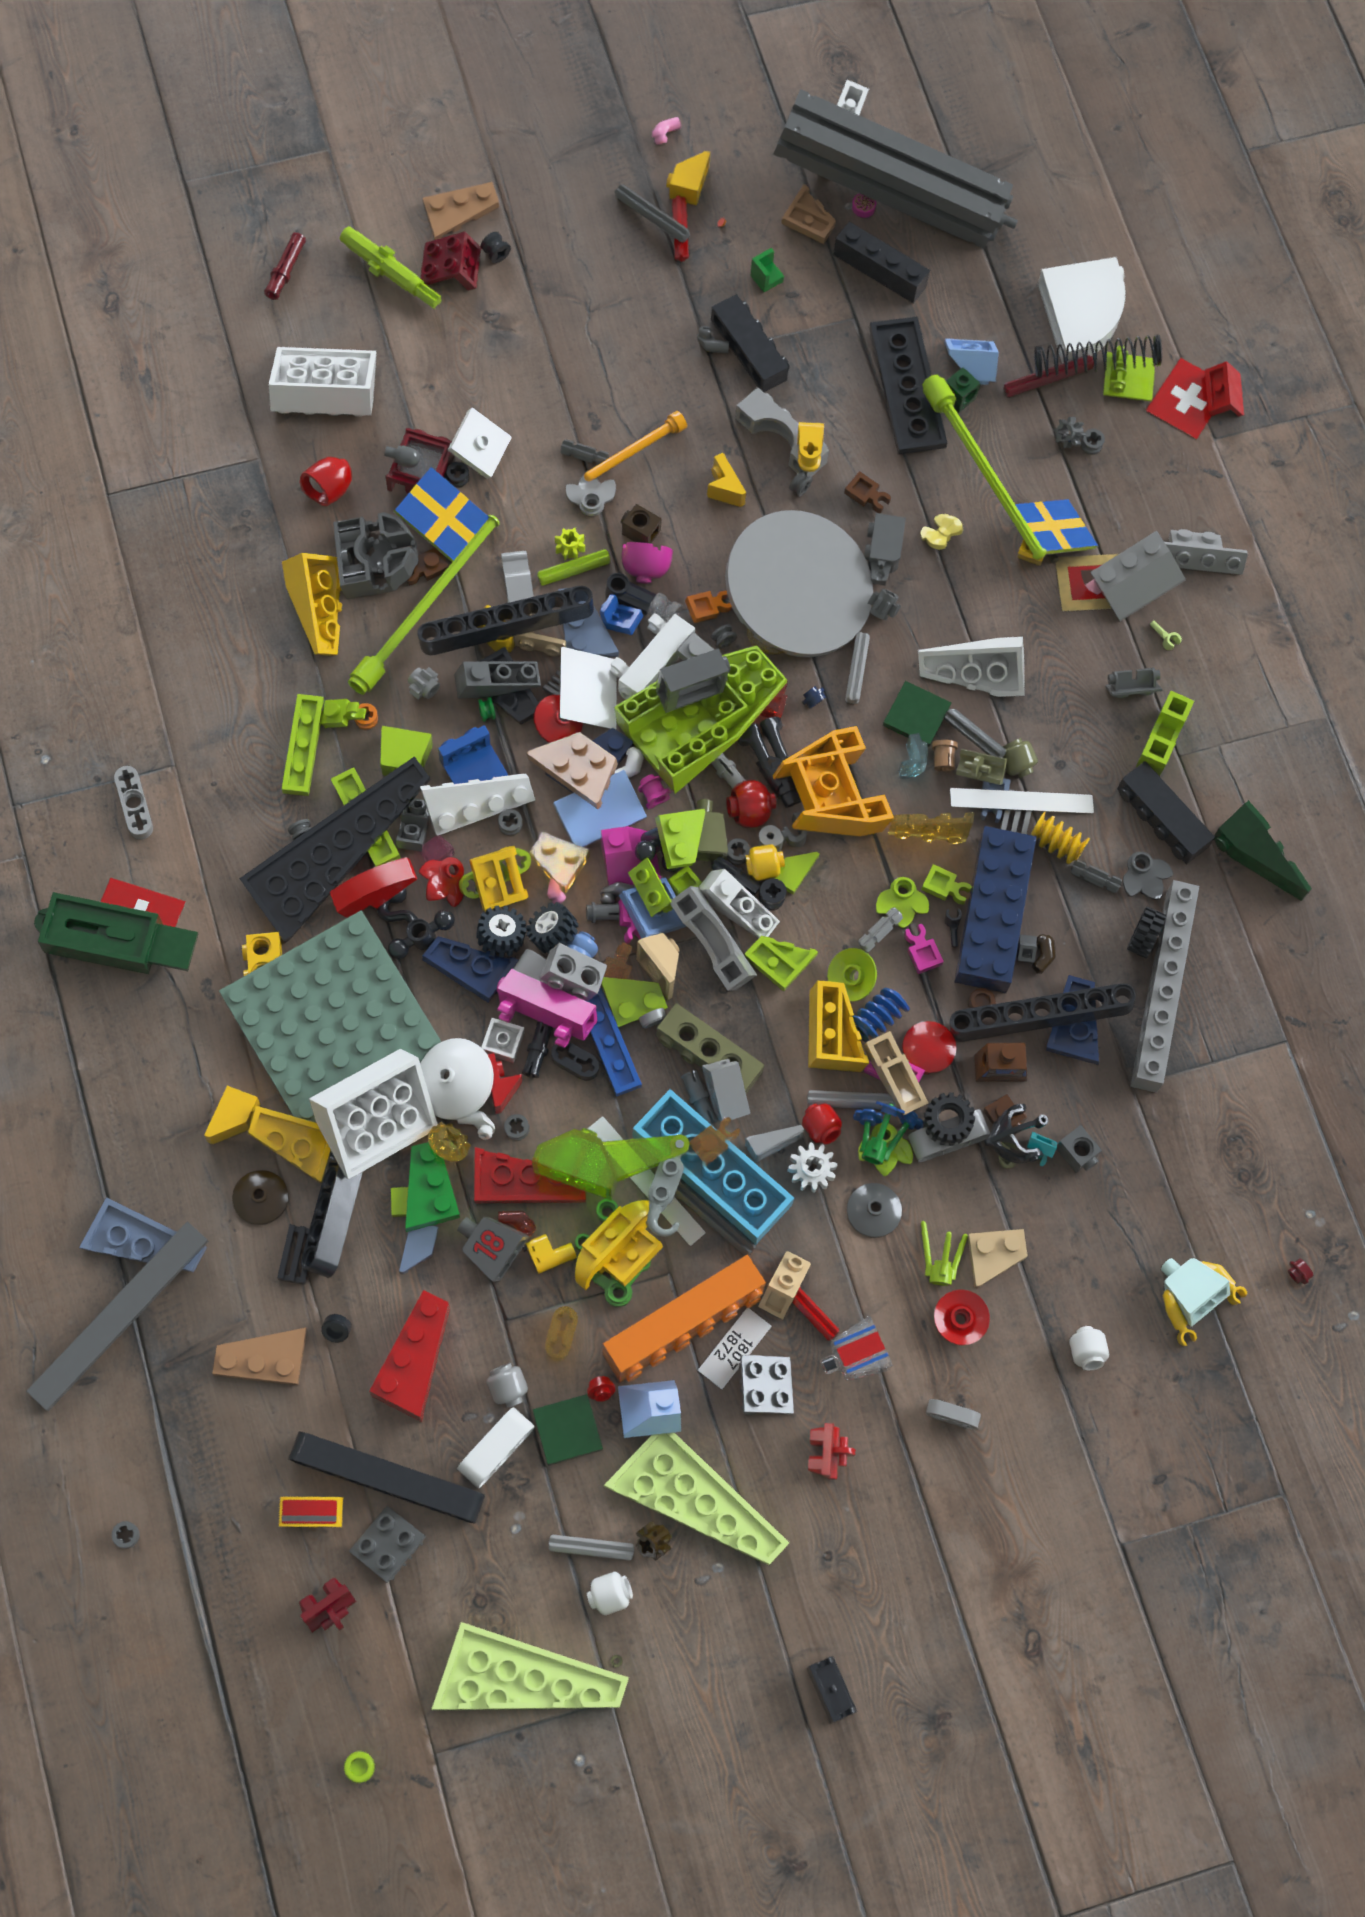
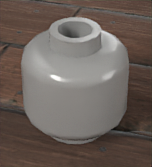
M507 1363L490 1371L491 1376H489L486 1382L496 1404L505 1403L507 1408L523 1402L521 1396L527 1393L528 1385L520 1367Z

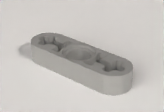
M131 766L120 767L115 772L114 780L127 827L134 838L146 839L153 832V824L139 775L136 769ZM125 775L130 776L133 789H127L126 783L123 781ZM138 797L141 799V803L136 808H129L126 805L128 799ZM140 815L142 823L144 824L143 830L139 831L137 828V821L135 818V816Z

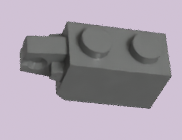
M876 513L874 523L869 522L867 537L871 538V544H866L864 557L868 560L871 582L873 584L885 586L889 573H893L898 569L906 521L905 517Z

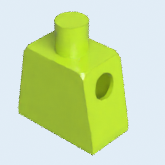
M382 726V774L387 776L414 756L424 769L433 746L432 734Z

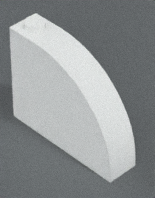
M1116 257L1041 270L1038 286L1057 347L1059 344L1063 346L1065 357L1069 343L1072 344L1076 355L1078 342L1082 343L1085 353L1086 344L1090 341L1095 353L1098 340L1102 342L1104 347L1106 341L1113 336L1125 303L1124 270L1122 266H1119ZM1100 343L1098 344L1097 352L1101 349ZM1080 344L1078 349V358L1083 357ZM1089 344L1088 355L1092 356V351ZM1069 346L1068 361L1073 360V355ZM1060 347V348H1059V355H1060L1061 362H1062V364H1063V363H1064V361H1063V355H1062V351H1061V347Z

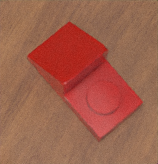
M495 1053L487 1054L492 1063L494 1073L491 1095L495 1113L499 1114L502 1113L520 1087L522 1075L505 1077L502 1061L496 1062Z

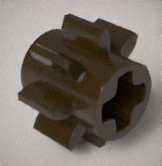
M651 1521L636 1532L639 1539L635 1545L643 1557L652 1556L656 1561L671 1550L668 1543L672 1536L664 1525L655 1526L654 1522Z

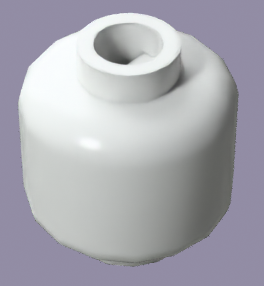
M1091 1326L1079 1328L1069 1341L1074 1363L1084 1370L1099 1369L1109 1358V1350L1104 1333L1093 1329Z
M611 1572L597 1577L591 1582V1591L587 1592V1597L592 1609L597 1608L601 1614L609 1615L627 1608L629 1599L633 1598V1594L627 1577L621 1576L617 1572Z

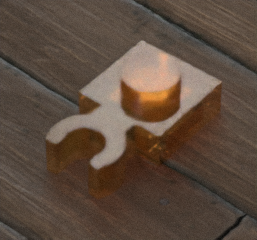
M730 1117L724 1118L721 1121L717 1131L710 1125L689 1141L691 1148L706 1166L728 1149L726 1140H734L740 1134L739 1128L733 1132L726 1131L725 1127L731 1122Z

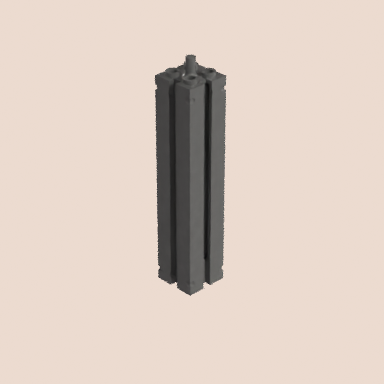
M800 89L773 155L779 158H786L788 162L965 241L974 242L975 245L983 249L989 240L993 242L998 229L1002 225L1015 229L1018 220L1004 214L1013 199V195L1010 194L1013 184L1007 181H1000L998 177L820 97L811 96L808 92Z

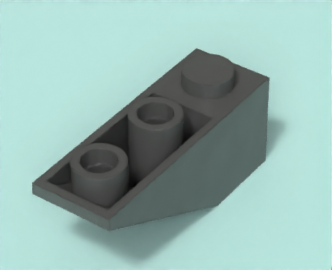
M537 661L463 662L454 674L458 698H486L541 686Z

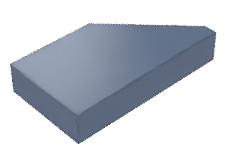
M428 1226L408 1232L399 1270L400 1274L407 1273L408 1270L433 1256L438 1227Z

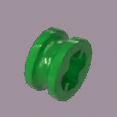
M487 697L486 701L479 699L478 706L482 721L486 722L488 718L495 720L496 715L491 697Z

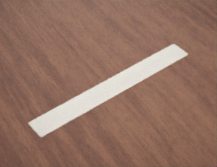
M950 788L952 807L1094 813L1092 795Z
M601 1117L588 1128V1131L649 1199V1189L655 1176L654 1173L607 1120ZM675 1197L661 1212L672 1226L676 1222L679 1223L677 1231L690 1246L706 1233Z

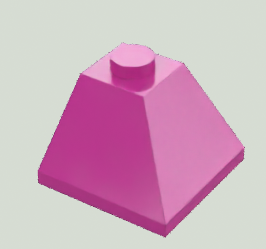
M629 826L601 830V847L608 886L616 882L635 886L628 872L642 862L635 855V847L641 842V836L646 832L645 830ZM656 853L650 862L655 867L659 879H661Z

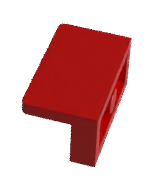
M1227 361L1205 369L1208 412L1215 416L1232 410L1238 417L1243 416L1244 408L1240 373Z

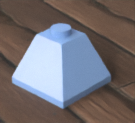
M945 339V346L949 355L960 368L964 367L977 379L980 385H987L989 381L996 382L999 351L993 341Z
M674 1380L618 1386L624 1438L681 1432V1411L678 1390Z

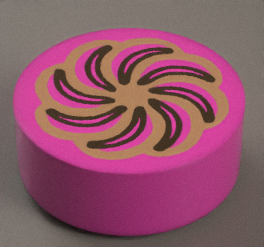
M859 193L853 198L852 210L857 216L867 218L874 214L877 202Z

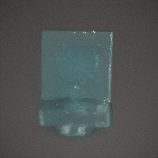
M919 733L909 735L906 748L910 760L901 762L898 771L900 776L915 777L925 771L928 762V748L926 742L921 741Z

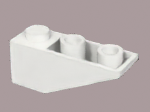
M725 869L711 871L699 886L713 908L757 938H760L761 935L769 937L780 922Z

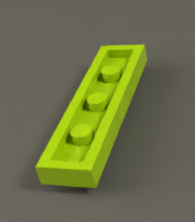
M297 694L282 784V793L309 796L324 697Z
M354 767L331 778L343 805L366 790ZM387 830L368 851L375 867L401 858Z

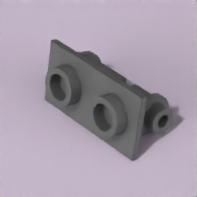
M1155 668L1136 669L1135 679H1132L1131 670L1113 671L1112 674H1108L1109 685H1105V687L1112 696L1117 698H1125L1129 694L1138 693L1144 696L1152 695L1154 692L1162 691L1161 686L1156 682V680H1160V670H1155Z

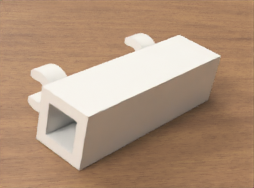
M654 613L648 620L650 624L647 628L657 635L630 667L627 666L618 657L610 664L613 667L610 672L620 678L618 685L620 695L626 700L656 682L660 669L671 666L679 658L676 654L677 650L693 632L695 633V627L676 614L666 623L659 615Z

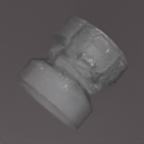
M659 592L651 602L647 614L652 616L655 613L667 623L674 614L680 615L682 605L676 601H669L666 595Z

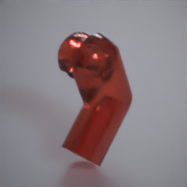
M498 1211L499 1222L505 1225H513L518 1231L529 1237L536 1231L534 1221L524 1211Z

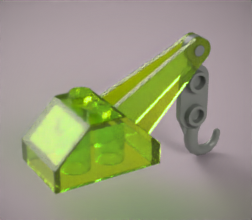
M582 1128L581 1131L577 1129L570 1130L537 1146L532 1159L534 1173L612 1201L616 1191L617 1182L658 1166L649 1189L648 1227L654 1234L660 1237L671 1236L679 1228V1223L676 1222L671 1228L662 1229L657 1221L661 1212L672 1202L682 1177L684 1167L680 1158L689 1151V1140L686 1136L679 1134L602 1142L601 1138L597 1137L598 1134L596 1132Z

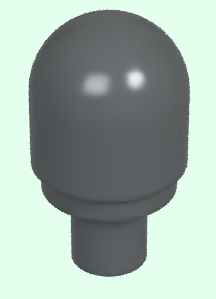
M404 445L398 446L397 449L386 446L384 456L395 459L394 463L407 468H414L419 464L420 454L416 449Z

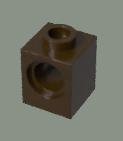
M635 504L632 510H627L621 519L622 535L634 542L652 544L661 531L662 518ZM640 523V524H643V525H645V526H643V527H637V526H635V524Z

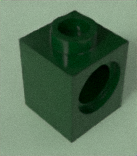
M964 367L946 380V383L956 397L953 407L958 413L976 399L980 382Z

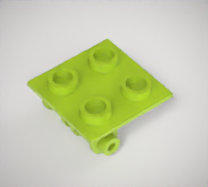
M1119 345L1117 346L1115 371L1112 352H1107V371L1105 372L1103 395L1152 402L1155 372L1153 359L1145 357L1146 367L1144 368L1143 358L1136 356V368L1134 369L1133 357L1128 355V350H1126V369L1124 370L1122 351Z

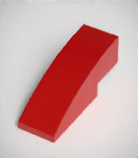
M405 857L358 874L330 891V895L337 913L348 918L361 910L363 911L369 905L377 909L416 881L417 876L410 859Z

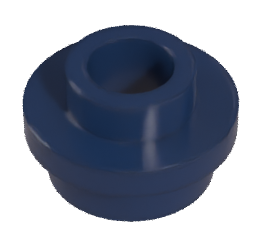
M814 686L804 693L805 700L802 701L803 705H807L811 709L826 698L823 693L825 691L822 687L818 690Z

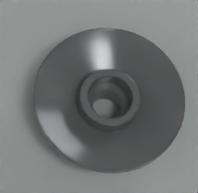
M869 1183L860 1186L852 1193L847 1204V1216L853 1228L860 1234L872 1238L883 1237L890 1234L898 1226L902 1216V1206L896 1193L889 1187L878 1183ZM872 1204H878L880 1206V1211L874 1212L871 1210L870 1206Z

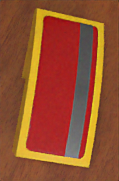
M280 1497L279 1527H342L343 1497Z

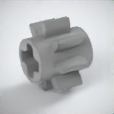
M430 667L426 670L417 668L408 678L409 688L411 689L409 693L418 700L421 697L430 699L440 687V684L437 682L439 680L437 678L438 674Z

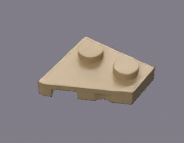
M1024 1229L971 1233L968 1235L974 1288L983 1286L984 1283L999 1276L1008 1268L1018 1264L1027 1257Z

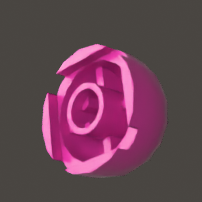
M627 542L622 545L621 557L623 567L629 575L637 577L636 582L651 584L652 579L664 576L671 566L673 549L661 546V549L658 550L653 544Z

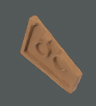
M493 182L424 197L423 205L434 240L443 238L445 234L451 231L456 232L461 229V225L468 221H476L499 208V200Z
M307 1328L217 1345L212 1374L213 1376L298 1386Z

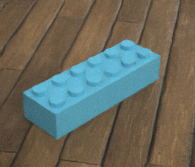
M669 1089L633 1127L632 1137L659 1161L671 1154L670 1142L673 1137L678 1135L686 1137L689 1141V1150L680 1158L684 1167L681 1179L756 1246L792 1206L794 1197Z

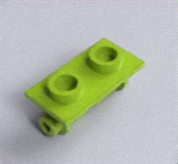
M649 858L644 859L628 872L651 917H654L661 910L663 913H668L673 909L670 904L672 901Z

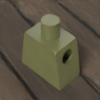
M700 799L697 801V810L705 809V817L696 860L715 861L718 856L727 860L728 846L724 815L712 812L713 802L711 800Z

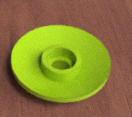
M848 948L839 952L832 959L827 977L829 982L844 983L849 1001L855 1002L862 1000L873 990L877 979V969L874 960L868 953L861 949ZM856 971H858L859 974L857 980L854 979V973Z

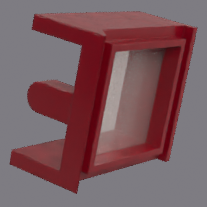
M406 427V432L400 446L404 445L416 449L420 454V462L414 468H407L393 461L389 473L385 476L387 490L392 492L395 483L405 486L406 494L408 495L430 467L446 478L447 467L452 463L455 456L448 451L452 441L443 436L436 437L427 434L423 430H413Z

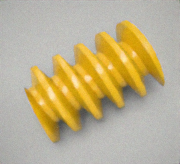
M1045 811L1036 823L1031 835L1037 836L1036 840L1040 838L1039 847L1043 848L1049 844L1048 852L1050 854L1058 849L1057 858L1061 859L1067 854V864H1071L1074 860L1077 861L1090 838L1088 837L1081 842V832L1077 833L1074 837L1071 836L1073 828L1070 826L1067 830L1063 831L1064 822L1062 821L1054 826L1055 817L1051 816L1045 820Z

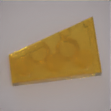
M940 813V816L934 819H928V816L924 814L893 815L894 818L888 826V834L900 839L918 837L924 841L938 839L946 840L951 844H959L967 841L974 822V813H965L964 818H951L950 813Z

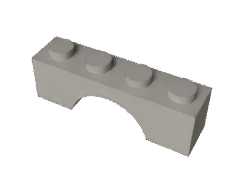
M757 387L737 405L735 419L752 434L771 431L783 436L791 446L788 466L796 473L803 471L798 465V422L792 418L786 409L779 407L768 393H763ZM824 442L820 467L813 472L804 471L806 477H812L827 463L829 450Z
M690 886L671 900L670 904L683 924L697 936L712 960L714 971L728 991L739 989L757 976L699 887Z

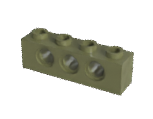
M677 1003L657 1027L656 1036L658 1041L666 1048L671 1049L673 1047L680 1052L681 1058L689 1064L695 1063L702 1068V1065L724 1059H729L730 1062L737 1061L746 1094L763 1073V1063ZM687 1032L694 1038L691 1041H683L679 1036ZM705 1048H711L716 1054L712 1057H707L701 1051Z

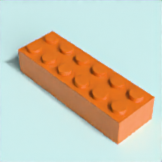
M747 1254L604 1342L602 1355L620 1383L625 1379L631 1382L642 1375L641 1370L646 1366L651 1365L655 1367L666 1360L665 1355L672 1350H675L677 1353L689 1346L691 1338L699 1335L700 1338L704 1337L714 1330L713 1325L722 1320L723 1323H726L738 1315L736 1311L746 1305L747 1308H750L761 1301L760 1296L763 1295L766 1282Z

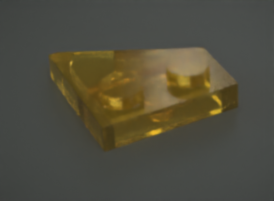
M543 832L530 851L534 862L544 869V873L550 879L553 878L557 882L559 889L563 893H567L590 857L588 849Z

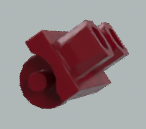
M332 1578L322 1587L327 1597L317 1602L313 1595H308L299 1601L302 1611L300 1616L312 1633L321 1626L324 1630H327L334 1624L339 1631L342 1630L344 1626L340 1620L350 1614L347 1608L357 1602L345 1584L342 1585L335 1578Z

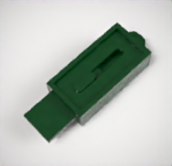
M56 892L52 893L48 908L40 910L34 920L35 928L40 933L38 944L44 953L149 974L152 964L188 971L199 935L196 931L163 925L157 913Z

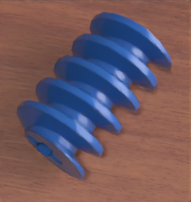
M883 988L880 991V995H875L872 1002L869 1001L865 1004V1009H859L857 1016H853L856 1029L860 1032L862 1041L865 1043L870 1041L869 1036L873 1039L879 1037L876 1032L877 1029L885 1033L887 1029L883 1024L884 1022L893 1026L892 1015L897 1019L902 1018L899 1009L905 1012L910 1010L908 1004L898 992L893 989Z

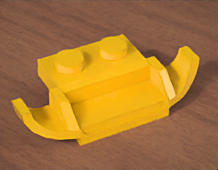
M639 1200L623 1207L619 1206L581 1245L582 1249L576 1262L575 1280L583 1289L587 1290L590 1287V1281L597 1272L602 1274L604 1271L625 1287L663 1248L662 1243L646 1230L647 1225L645 1222L649 1212L648 1200Z

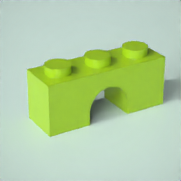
M1170 691L1136 767L1146 761L1159 776L1162 774L1194 700Z

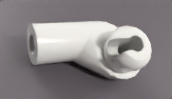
M631 747L627 750L626 765L615 770L614 774L625 770L628 778L640 772L644 757L640 749L636 747Z
M476 1111L466 1118L457 1120L458 1124L475 1125L478 1129L479 1137L483 1140L490 1139L495 1132L494 1123L482 1111Z

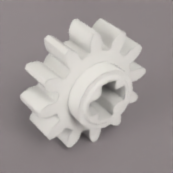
M810 1142L807 1151L802 1146H799L797 1150L798 1155L791 1154L790 1161L794 1164L788 1167V1172L796 1173L792 1178V1183L800 1180L802 1182V1191L807 1185L811 1186L813 1193L816 1192L818 1185L823 1189H827V1180L834 1181L835 1174L830 1171L837 1168V1163L829 1162L833 1157V1152L825 1155L823 1153L824 1145L815 1150L814 1144ZM812 1163L817 1165L813 1172L808 1170Z

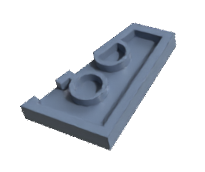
M595 607L590 617L563 624L566 648L608 658L619 657V651Z

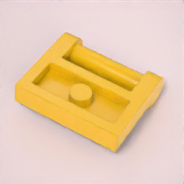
M515 846L505 847L499 851L469 860L482 909L485 912L488 908L493 910L494 906L499 905V907L528 898L527 889L523 888L515 855H517ZM503 859H505L513 892L510 894L507 893L499 863Z

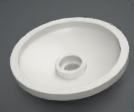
M454 1038L442 1041L431 1048L420 1063L434 1114L439 1118L446 1120L466 1118L478 1111L490 1095L494 1079L492 1063L487 1053L480 1046L469 1040ZM449 1071V1077L444 1079L445 1073Z

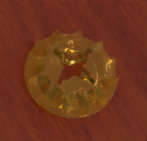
M440 1122L429 1131V1145L441 1158L448 1161H460L467 1156L471 1145L467 1142L468 1136L461 1133V1128L455 1129L452 1123L445 1125ZM446 1137H447L449 1140H453L455 1143L453 1144L451 1141L445 1140Z

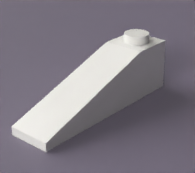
M1023 637L994 638L918 650L921 677L948 684H959L966 686L967 689H978L998 697L1024 696Z

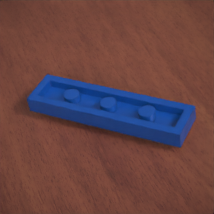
M600 988L598 994L587 1001L596 1005L597 1023L590 1031V1035L617 1097L641 1088L642 1083L604 992Z

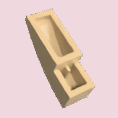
M891 1031L863 1045L880 1080L899 1109L904 1110L905 1114H908L928 1104L905 1054H901Z

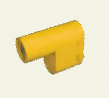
M546 1234L530 1240L522 1248L524 1252L528 1251L538 1274L577 1258L571 1242L553 1250Z

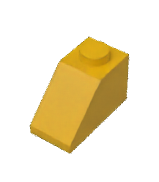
M702 152L676 164L674 173H669L666 187L670 188V199L680 195L686 198V203L697 205L709 169L710 152Z
M227 1086L204 1134L207 1142L216 1144L247 1131L255 1106L260 1107L261 1105L258 1097Z

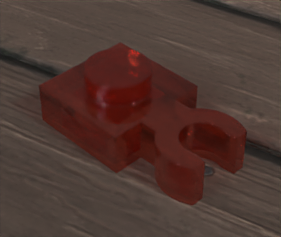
M788 681L760 713V716L767 718L780 717L781 719L788 696L784 695Z

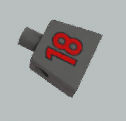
M466 1217L457 1229L458 1232L468 1238L462 1251L492 1281H501L529 1239L528 1235L490 1217H484L479 1224Z

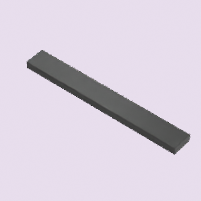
M187 1221L33 1383L27 1392L45 1410L50 1411L209 1241Z

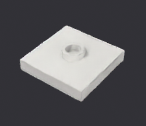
M471 408L466 413L448 451L486 479L492 477L511 436L474 408Z

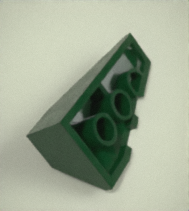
M1248 800L1218 828L1214 835L1216 846L1222 852H1226L1230 858L1302 901L1312 890L1311 886L1293 861H1287L1283 852L1285 847L1281 841L1275 842L1267 831L1271 826Z

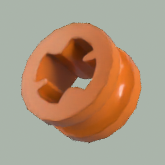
M360 704L359 708H365L366 712H369L370 717H368V721L355 720V723L361 729H372L378 722L377 710L371 704Z

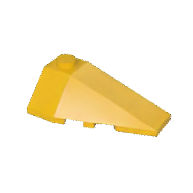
M300 553L282 561L287 591L314 654L337 655L340 633L337 619L338 612L342 611V603L339 602L342 589L339 582L337 557Z

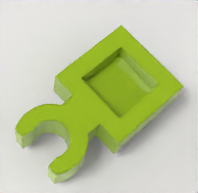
M933 864L921 890L944 901L948 895H951L956 903L964 905L967 898L961 896L959 891L963 890L970 893L972 886L966 882H954L957 877L956 874Z

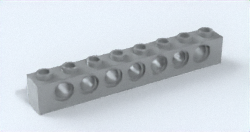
M1173 880L1166 892L1163 908L1166 918L1158 935L1130 1087L1157 1093L1164 1084L1199 886Z

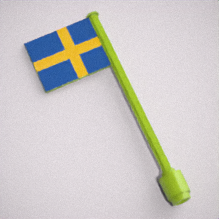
M932 375L923 382L922 387L925 397L935 412L945 413L1033 553V559H1042L1046 554L1090 550L1098 546L1068 499L1014 504L954 409L956 397L945 379L939 375Z
M430 467L393 512L452 563L376 656H365L351 672L348 684L353 690L362 695L370 692L385 674V669L383 668L384 661L494 527L499 526V520L495 516H487L432 467Z

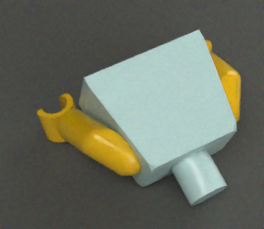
M1191 1258L1180 1266L1175 1260L1169 1259L1161 1268V1271L1168 1277L1164 1281L1165 1291L1163 1294L1166 1313L1175 1330H1179L1177 1341L1182 1346H1187L1184 1341L1185 1333L1190 1335L1192 1341L1197 1339L1196 1333L1193 1330L1187 1329L1186 1326L1188 1324L1191 1327L1226 1298L1232 1305L1240 1304V1300L1236 1298V1292L1242 1298L1247 1296V1290L1241 1286L1236 1287L1233 1278L1219 1264L1205 1261L1200 1262L1195 1258Z

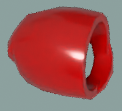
M325 457L311 465L301 474L299 480L301 490L310 499L326 507L346 493L352 481V470L346 459ZM310 477L319 484L323 490L322 493L312 487Z

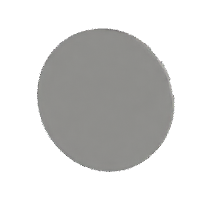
M788 510L774 512L751 523L741 533L731 548L725 572L726 589L731 606L740 622L745 624L754 634V637L766 646L774 647L786 652L787 655L797 657L822 656L845 646L864 626L872 606L868 604V601L873 594V582H871V572L868 563L854 540L843 529L828 519L804 511Z

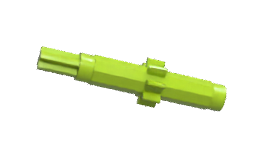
M350 226L342 231L340 241L368 262L370 266L369 271L375 276L385 275L402 289L408 291L413 296H417L433 309L436 308L437 304L441 303V296L425 285L424 281L417 277L416 274L398 262L394 257L395 251L387 245L385 247H378Z

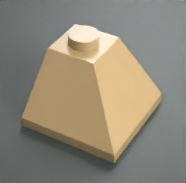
M660 933L638 941L636 960L653 982L659 983L663 995L669 1000L673 996L679 957L678 952L680 950L672 938L667 939L664 933Z

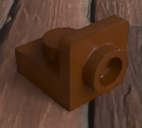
M1006 1094L986 1106L983 1111L991 1123L994 1124L1002 1113L1013 1106L1014 1103ZM1022 1113L1011 1117L1012 1128L1023 1124L1027 1119V1115Z

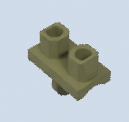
M961 749L956 775L1002 785L1007 759Z

